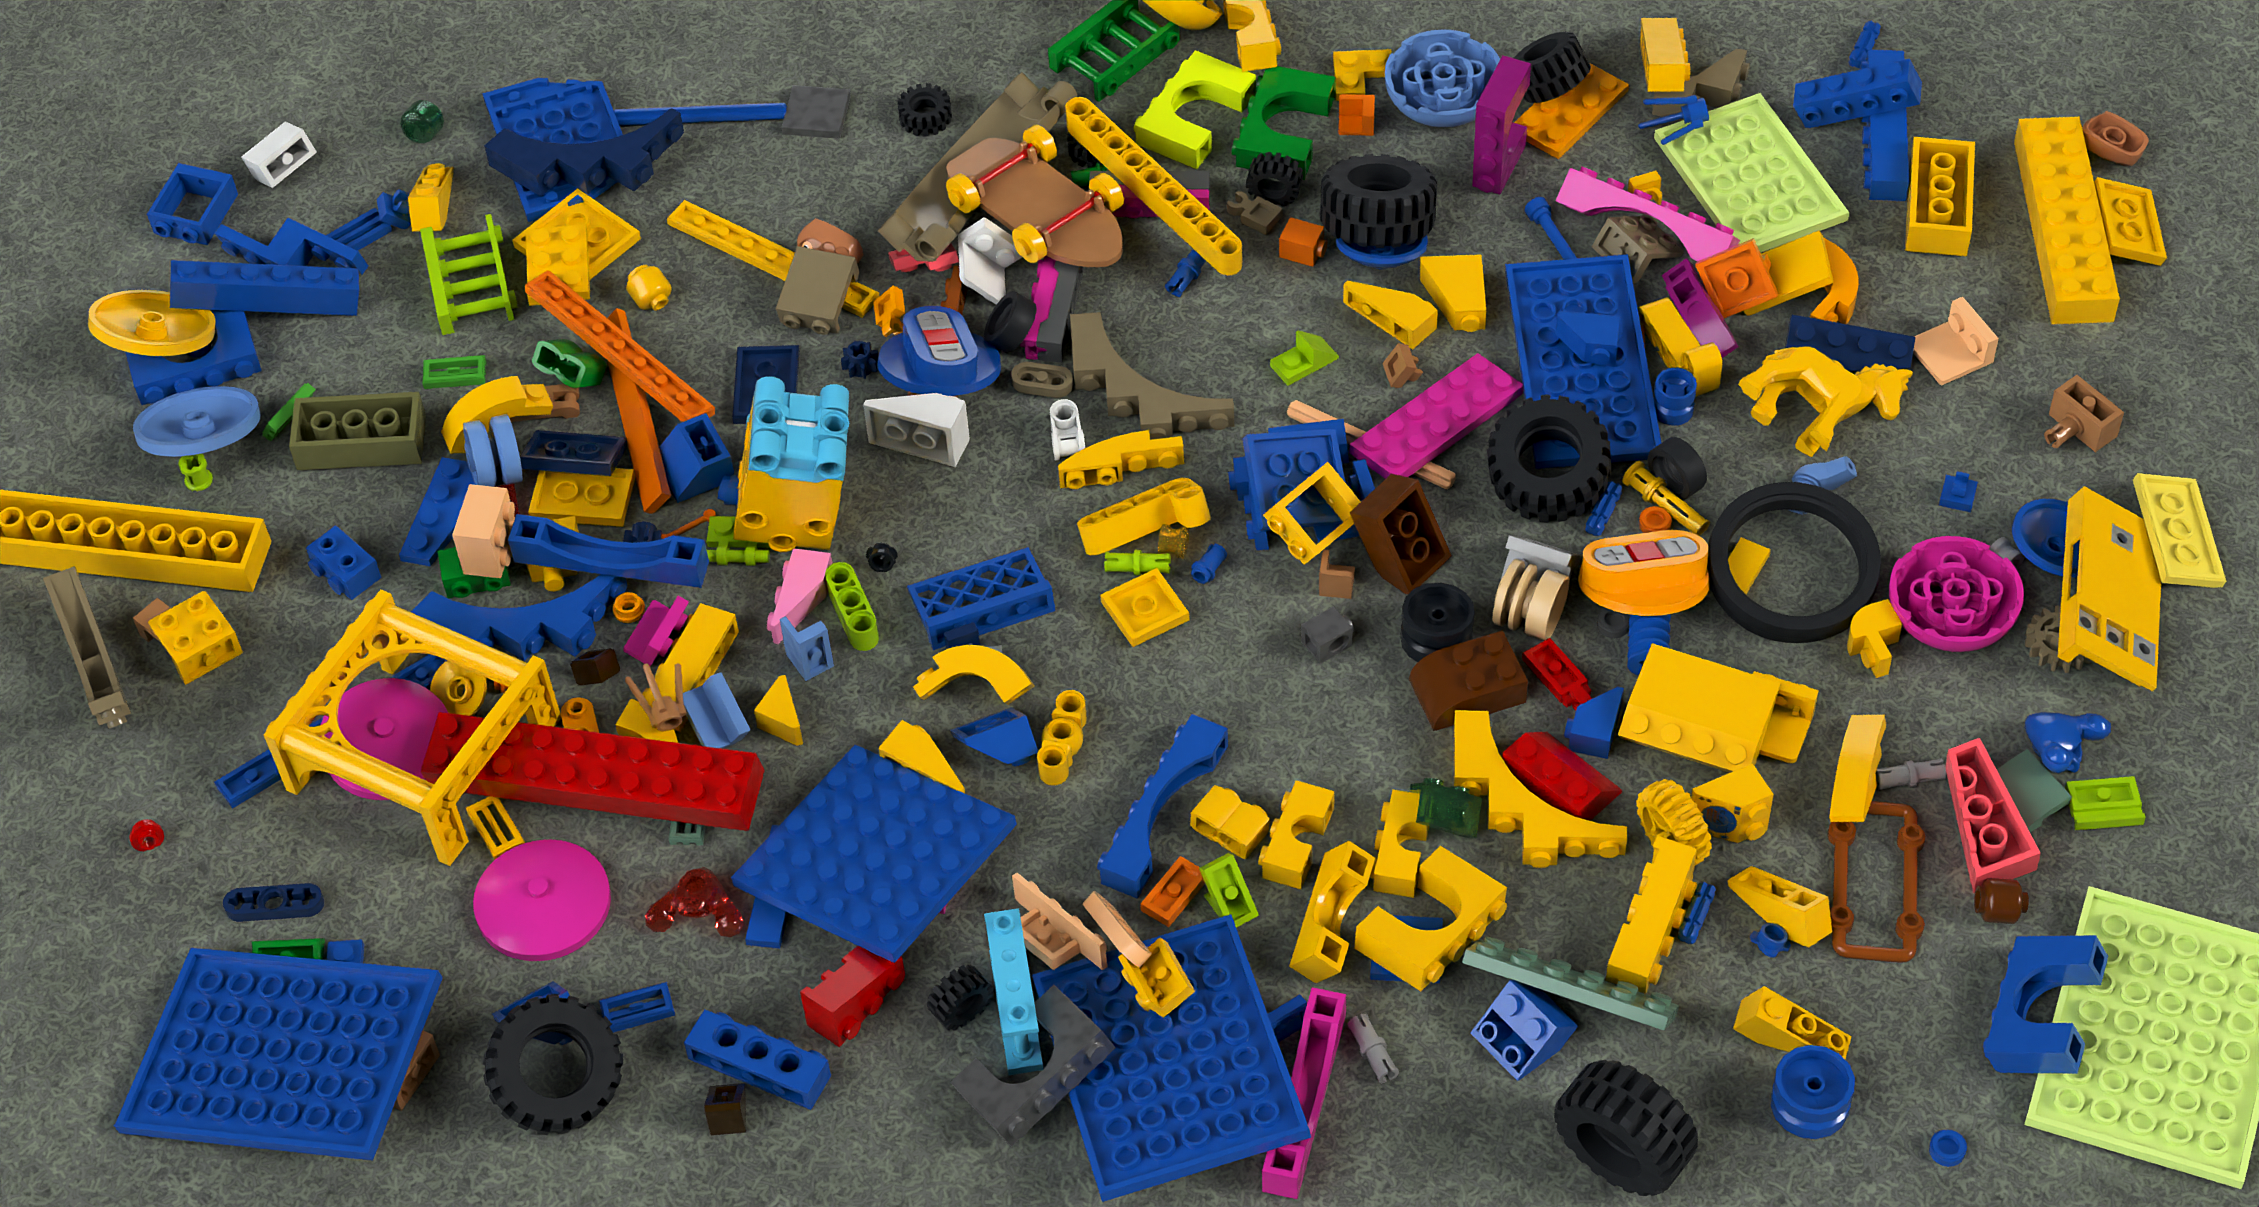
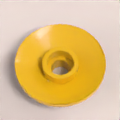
M448 660L437 669L430 686V691L442 701L448 713L467 716L475 715L480 709L487 689L486 677Z

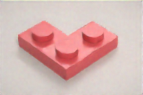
M951 243L933 262L916 261L905 249L901 252L897 250L888 252L895 271L901 270V272L913 271L918 268L919 264L923 263L927 265L930 271L935 269V271L940 272L952 268V264L959 262L957 251Z

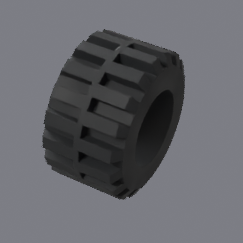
M1557 32L1539 38L1523 48L1514 57V59L1531 63L1530 85L1523 97L1529 103L1549 101L1567 93L1576 87L1588 75L1591 69V65L1573 32Z

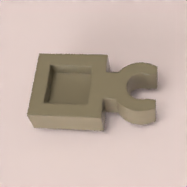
M1242 191L1235 193V199L1238 204L1229 200L1227 202V212L1229 214L1241 216L1242 224L1264 235H1267L1283 217V208L1259 196L1254 201H1251L1247 194Z

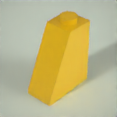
M1482 255L1420 257V281L1452 328L1467 332L1485 329L1486 301Z

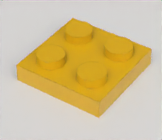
M1158 568L1101 594V603L1132 647L1189 621L1188 610Z

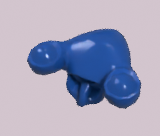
M2052 712L2035 713L2027 716L2024 727L2032 743L2033 750L2041 758L2043 765L2053 773L2058 774L2065 770L2073 773L2079 770L2082 760V739L2099 741L2111 733V723L2103 716L2091 713L2080 716Z

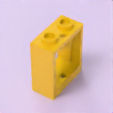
M1327 462L1263 514V516L1267 519L1270 529L1280 535L1286 542L1290 553L1305 565L1354 525L1349 512L1361 501L1330 463ZM1311 485L1317 489L1343 521L1342 524L1318 544L1311 540L1285 508Z

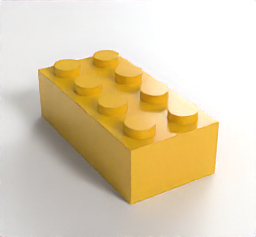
M1925 137L1913 138L1909 161L1905 251L1967 256L1972 234L1975 142Z

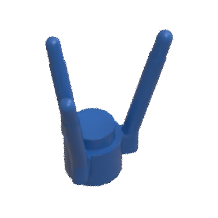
M1696 95L1644 99L1643 104L1686 105L1681 106V112L1640 123L1638 127L1643 129L1683 119L1685 124L1691 123L1662 139L1661 144L1665 145L1694 129L1704 127L1703 122L1709 121L1704 97L1697 99Z

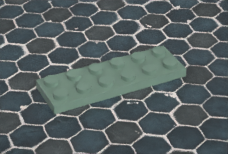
M1485 937L1484 940L1479 939L1465 950L1462 961L1464 964L1664 1031L1675 1020L1679 1005L1671 1003L1672 998L1667 995L1652 992L1650 996L1638 992V987L1634 984L1624 981H1618L1617 984L1605 981V976L1598 972L1584 970V973L1572 970L1571 964L1565 961L1551 959L1548 962L1537 958L1538 953L1532 950L1518 948L1515 951L1504 947L1505 942L1496 938Z

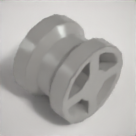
M2005 537L1997 539L1989 548V550L1996 553L2002 559L2007 557L2016 570L2025 558L2019 548L2014 549L2011 547V542Z

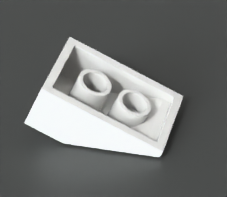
M930 393L865 400L863 404L870 444L956 467L970 440L966 403L957 397Z

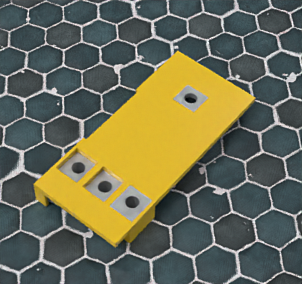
M2084 486L2068 500L2058 658L2069 663L2081 654L2139 687L2143 686L2153 691L2157 688L2161 578L2144 519ZM2080 540L2077 591L2070 598L2073 546Z

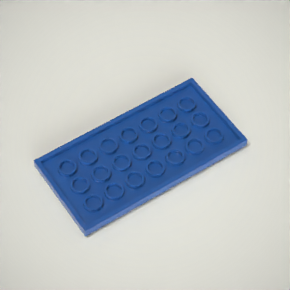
M1628 254L1505 264V275L1524 398L1532 397L1533 401L1541 400V395H1550V399L1558 400L1559 395L1569 397V403L1574 404L1576 401L1585 404L1586 413L1594 411L1599 417V423L1603 424L1608 432L1611 463L1647 460L1650 450L1661 444V437ZM1558 311L1621 316L1616 365H1597L1595 363L1583 362L1556 336ZM1543 440L1532 445L1535 469L1575 466L1580 459L1579 453L1572 446L1559 440Z

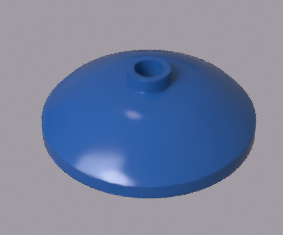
M1426 235L1421 240L1417 239L1415 243L1409 245L1405 243L1401 244L1400 247L1394 248L1392 246H1384V248H1376V246L1362 247L1356 243H1346L1342 238H1336V245L1346 257L1371 268L1388 269L1410 263L1419 258L1427 249L1428 237Z
M2056 499L2031 501L2019 509L2013 520L2012 535L2022 554L2036 567L2050 574L2063 577L2068 502ZM2080 540L2073 546L2072 577L2078 576Z

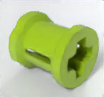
M202 453L182 456L179 459L178 465L181 473L185 475V486L189 490L202 491L211 485L213 480L212 473L206 469L207 461Z

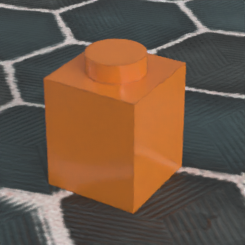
M1290 217L1279 238V257L1314 267L1318 257L1323 258L1327 249L1328 241L1324 240V226Z

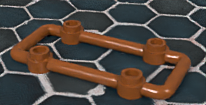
M1871 801L1867 814L1904 817V826L1899 830L1896 840L1898 847L1904 851L1903 913L1897 918L1895 926L1897 935L1903 939L1902 949L1846 944V934L1851 931L1850 928L1853 927L1854 914L1847 907L1848 846L1854 842L1856 827L1852 822H1831L1827 834L1828 840L1834 845L1833 907L1830 908L1832 945L1835 952L1845 958L1898 963L1908 962L1916 954L1917 940L1922 936L1925 926L1924 919L1917 913L1918 852L1922 850V846L1924 847L1926 836L1925 832L1918 825L1917 812L1913 807L1902 803Z

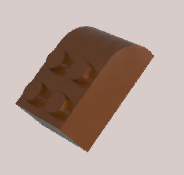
M1390 474L1349 512L1377 572L1384 580L1405 594H1409L1414 588L1421 586L1452 556L1418 479Z
M1503 630L1437 650L1421 659L1413 667L1409 676V681L1433 731L1453 726L1455 710L1489 711V714L1524 704L1527 701L1528 680Z

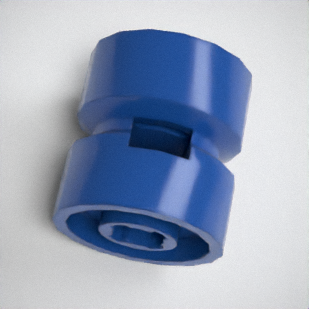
M1668 368L1657 376L1654 390L1657 420L1664 424L1675 426L1682 425L1692 418L1697 388L1696 378L1692 373L1682 368Z

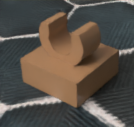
M1398 343L1382 363L1391 387L1400 388L1407 380L1414 382L1423 374V371L1416 367L1419 360L1417 357L1412 356L1409 345Z

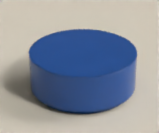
M1953 1130L1936 1132L1931 1138L1929 1153L1932 1159L1938 1164L1947 1167L1960 1164L1967 1151L1965 1139L1961 1134Z

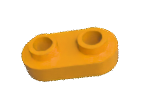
M577 697L564 703L561 708L564 728L599 733L594 708L589 700ZM581 709L579 712H573L574 710Z

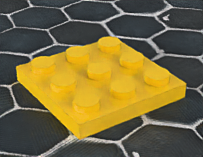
M577 188L512 241L514 248L526 256V230L586 223L588 232L589 280H591L641 240L639 230ZM576 195L583 198L582 203L568 206V202Z

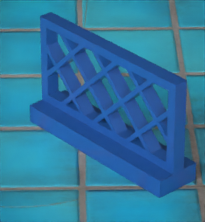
M1029 547L907 586L908 593L928 634L933 650L945 647V632L974 622L979 635L1055 611L1052 587L1049 581L1044 579ZM1022 560L1027 562L1023 571L1011 568L1012 563ZM987 571L997 573L993 580L981 578L980 576ZM1005 575L1017 578L1013 586L1000 582ZM959 580L966 582L962 590L950 587L951 583ZM1025 581L1035 583L1021 588ZM974 585L987 588L983 595L970 592ZM928 590L936 592L931 600L918 596V593ZM994 591H999V592H1003V593H1004V594H1001V595H998V596H995V597L990 598L991 595L994 593ZM944 595L956 598L952 605L941 603L940 600ZM964 600L973 602V604L960 607ZM933 610L944 612L942 614L929 617Z

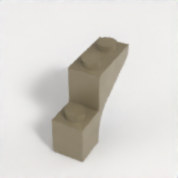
M1735 49L1700 74L1690 77V81H1684V92H1655L1654 98L1696 95L1697 99L1704 97L1706 105L1717 108L1730 104L1733 100L1738 101L1742 91L1740 81L1747 80L1750 70V64L1746 63L1747 50ZM1686 104L1653 105L1652 114L1664 117L1681 112V106Z

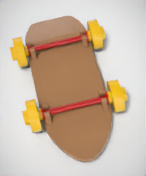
M1033 125L1025 130L1023 142L1020 144L1006 139L987 138L947 164L946 170L949 179L946 182V188L952 204L964 213H970L974 209L981 207L1012 231V239L1016 251L1028 262L1036 263L1045 256H1048L1054 260L1075 266L1106 267L1116 263L1121 258L1123 251L1121 229L1112 212L1124 204V197L1119 184L1110 175L1100 173L1089 181L1090 190L1086 192L1047 164L1057 156V149L1052 135L1042 126Z

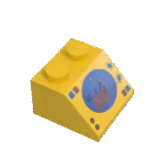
M1752 763L1693 788L1691 799L1694 803H1697V808L1703 813L1702 817L1705 823L1708 824L1707 831L1711 836L1739 843L1746 839L1756 840L1768 830L1774 794Z

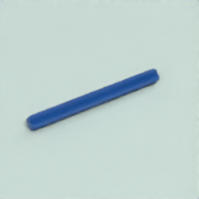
M785 103L638 108L615 109L614 113L619 126L647 125L671 108L681 113L682 123L784 119L787 106Z

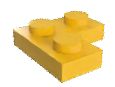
M1392 50L1334 51L1333 65L1334 77H1336V101H1339L1341 94L1365 95L1364 78L1385 77V65Z

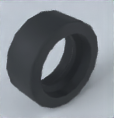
M1015 291L1007 293L997 303L988 318L984 330V340L1005 353L1015 350L1026 338L1033 325L1037 311L1036 304Z
M1670 437L1650 450L1647 460L1651 474L1656 478L1662 477L1665 480L1666 488L1681 500L1689 498L1705 487L1707 472L1704 463L1689 443L1678 437Z

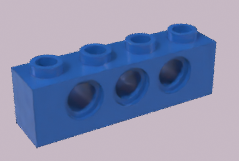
M704 1009L684 1041L689 1060L810 1110L831 1077L828 1060L821 1053L814 1050L805 1051L785 1038L779 1037L776 1039L766 1035L758 1027L753 1025L744 1026L721 1012L715 1014ZM729 1042L734 1043L733 1045L728 1047L723 1046L724 1044ZM758 1055H765V1057L761 1059H753ZM788 1068H797L792 1072H784Z

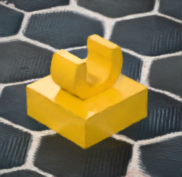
M1657 170L1629 178L1628 192L1633 194L1635 189L1651 195V200L1661 205V177Z

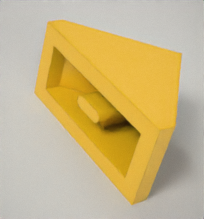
M782 675L777 678L754 709L757 728L796 746L802 745L800 725L786 675Z

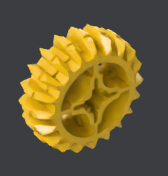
M1663 779L1648 785L1638 794V800H1636L1637 814L1641 818L1640 825L1644 827L1645 835L1651 841V846L1654 845L1658 835L1696 848L1695 866L1703 862L1710 855L1712 844L1710 842L1711 835L1707 831L1708 824L1705 823L1702 817L1703 813L1697 808V803L1693 802L1690 793L1684 792L1681 785L1676 784L1673 780Z

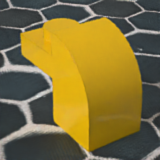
M1889 599L1866 605L1858 610L1852 618L1847 641L1849 655L1861 654L1864 666L1867 669L1871 668L1876 678L1889 674L1892 655L1886 645L1899 642L1902 622Z

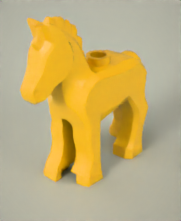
M1789 347L1775 350V354L1766 356L1762 366L1743 377L1738 385L1742 388L1743 393L1754 401L1759 398L1751 410V416L1763 426L1770 425L1777 414L1776 401L1779 395L1790 391H1797L1820 414L1798 437L1795 447L1800 452L1813 457L1820 446L1827 452L1834 435L1833 429L1835 425L1858 413L1871 401L1878 408L1881 417L1886 420H1894L1900 412V397L1903 391L1908 390L1906 384L1909 381L1908 378L1913 375V372L1907 369L1897 370L1896 367L1891 365L1885 367L1884 364H1874L1870 368L1865 366L1860 372L1853 374L1844 369L1840 362L1830 359L1815 348Z

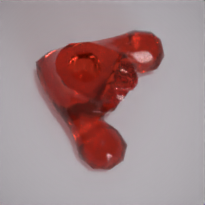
M706 867L687 871L670 891L650 905L645 914L646 926L653 932H665L670 928L677 911L682 916L702 918L713 914L715 916V928L724 937H733L739 934L744 926L742 914L729 899L717 876Z

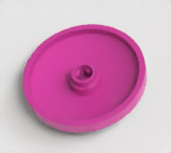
M397 678L375 679L354 686L343 693L338 708V725L345 739L358 750L426 780L420 771L438 712L448 713V711L433 692L420 684ZM324 715L321 725L328 721V716ZM328 732L325 734V737L330 739L333 733ZM328 773L340 787L356 796L371 800H390L346 779Z
M536 840L518 845L506 851L487 867L476 886L473 909L480 932L493 948L519 960L546 961L560 958L578 950L597 934L609 912L611 890L604 868L589 851L576 844L562 840Z

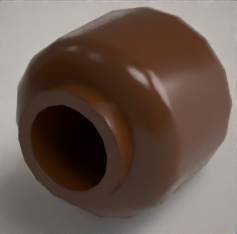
M1987 878L1982 886H1977L1974 896L1975 912L1980 913L1985 922L2015 924L2019 920L2021 913H2026L2028 910V893L2022 892V887L2017 880Z

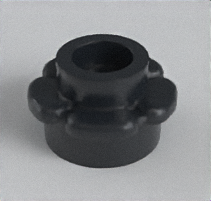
M882 542L876 543L874 547H869L866 551V558L869 559L868 564L876 572L891 570L896 563L895 559L898 557L894 547H890L887 543Z

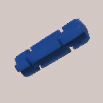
M1868 21L1865 23L1864 31L1861 32L1854 46L1855 49L1852 50L1849 56L1850 66L1860 69L1861 61L1866 62L1868 50H1872L1875 40L1880 33L1881 26L1878 22Z
M1612 481L1608 482L1604 493L1600 495L1591 512L1592 515L1589 516L1586 522L1585 531L1588 534H1593L1594 536L1602 534L1605 528L1604 524H1607L1616 506L1615 502H1618L1622 494V486L1620 484H1615Z
M1706 882L1698 884L1695 895L1685 914L1684 922H1682L1677 937L1681 942H1686L1687 944H1694L1696 942L1698 932L1710 908L1709 905L1715 896L1716 888L1712 884H1707Z

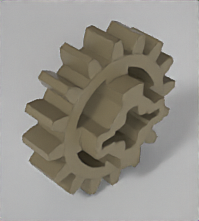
M2055 606L2053 613L2046 608L2042 609L2041 617L2034 614L2031 624L2027 625L2025 647L2031 648L2030 657H2040L2038 665L2043 666L2049 663L2053 672L2058 666H2061L2065 673H2069L2070 666H2074L2077 670H2082L2084 662L2087 664L2092 662V660L2081 654L2069 663L2058 658L2061 612L2059 606Z

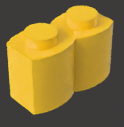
M1214 785L1191 812L1190 826L1195 831L1214 842H1218L1222 847L1242 859H1246L1269 832L1270 818L1267 813L1258 805L1242 802L1239 796L1229 788Z

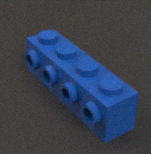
M1905 59L1795 84L1793 107L1805 128L1823 126L1920 105L1922 81L1911 60Z

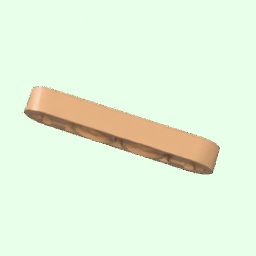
M1093 891L1083 902V906L1116 948L1129 961L1140 968L1149 958L1151 952L1114 906L1099 893Z

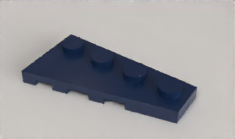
M1792 314L1789 320L1785 348H1815L1830 359L1840 362L1844 369L1849 372H1858L1865 366L1870 368L1874 364H1884L1885 367L1891 365L1899 370L1911 367L1916 337Z

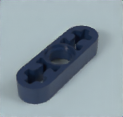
M311 883L236 888L228 892L223 899V907L227 916L236 922L302 918L318 914L324 907V898L320 888ZM290 896H293V899H294V900H291L292 906H291V903H290V900H289V897H290ZM306 896L313 897V899H310L309 904L303 905L302 902L306 900ZM280 897L283 899L282 904L275 909L265 907L266 902L271 898ZM255 899H257L258 909L254 908V905H256ZM239 901H245V903L241 905V909H235L234 906H237L239 904Z

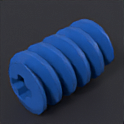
M1671 614L1658 616L1630 615L1627 667L1635 675L1640 674L1652 643L1670 649L1668 645L1670 643V635L1668 633H1670L1671 625L1669 622Z

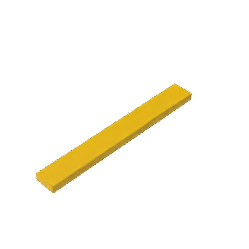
M686 200L667 218L668 225L784 281L786 280L795 252ZM850 282L842 308L863 318L874 305L873 301L879 297V292L858 282Z

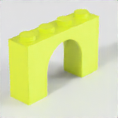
M1195 50L1188 60L1185 59L1182 62L1176 75L1168 79L1160 95L1152 99L1149 108L1143 116L1140 115L1136 119L1133 128L1136 135V144L1198 169L1212 151V133L1210 130L1183 120L1177 116L1176 110L1190 101L1211 100L1243 112L1249 103L1250 97L1256 95V74L1248 71L1242 72L1241 68Z

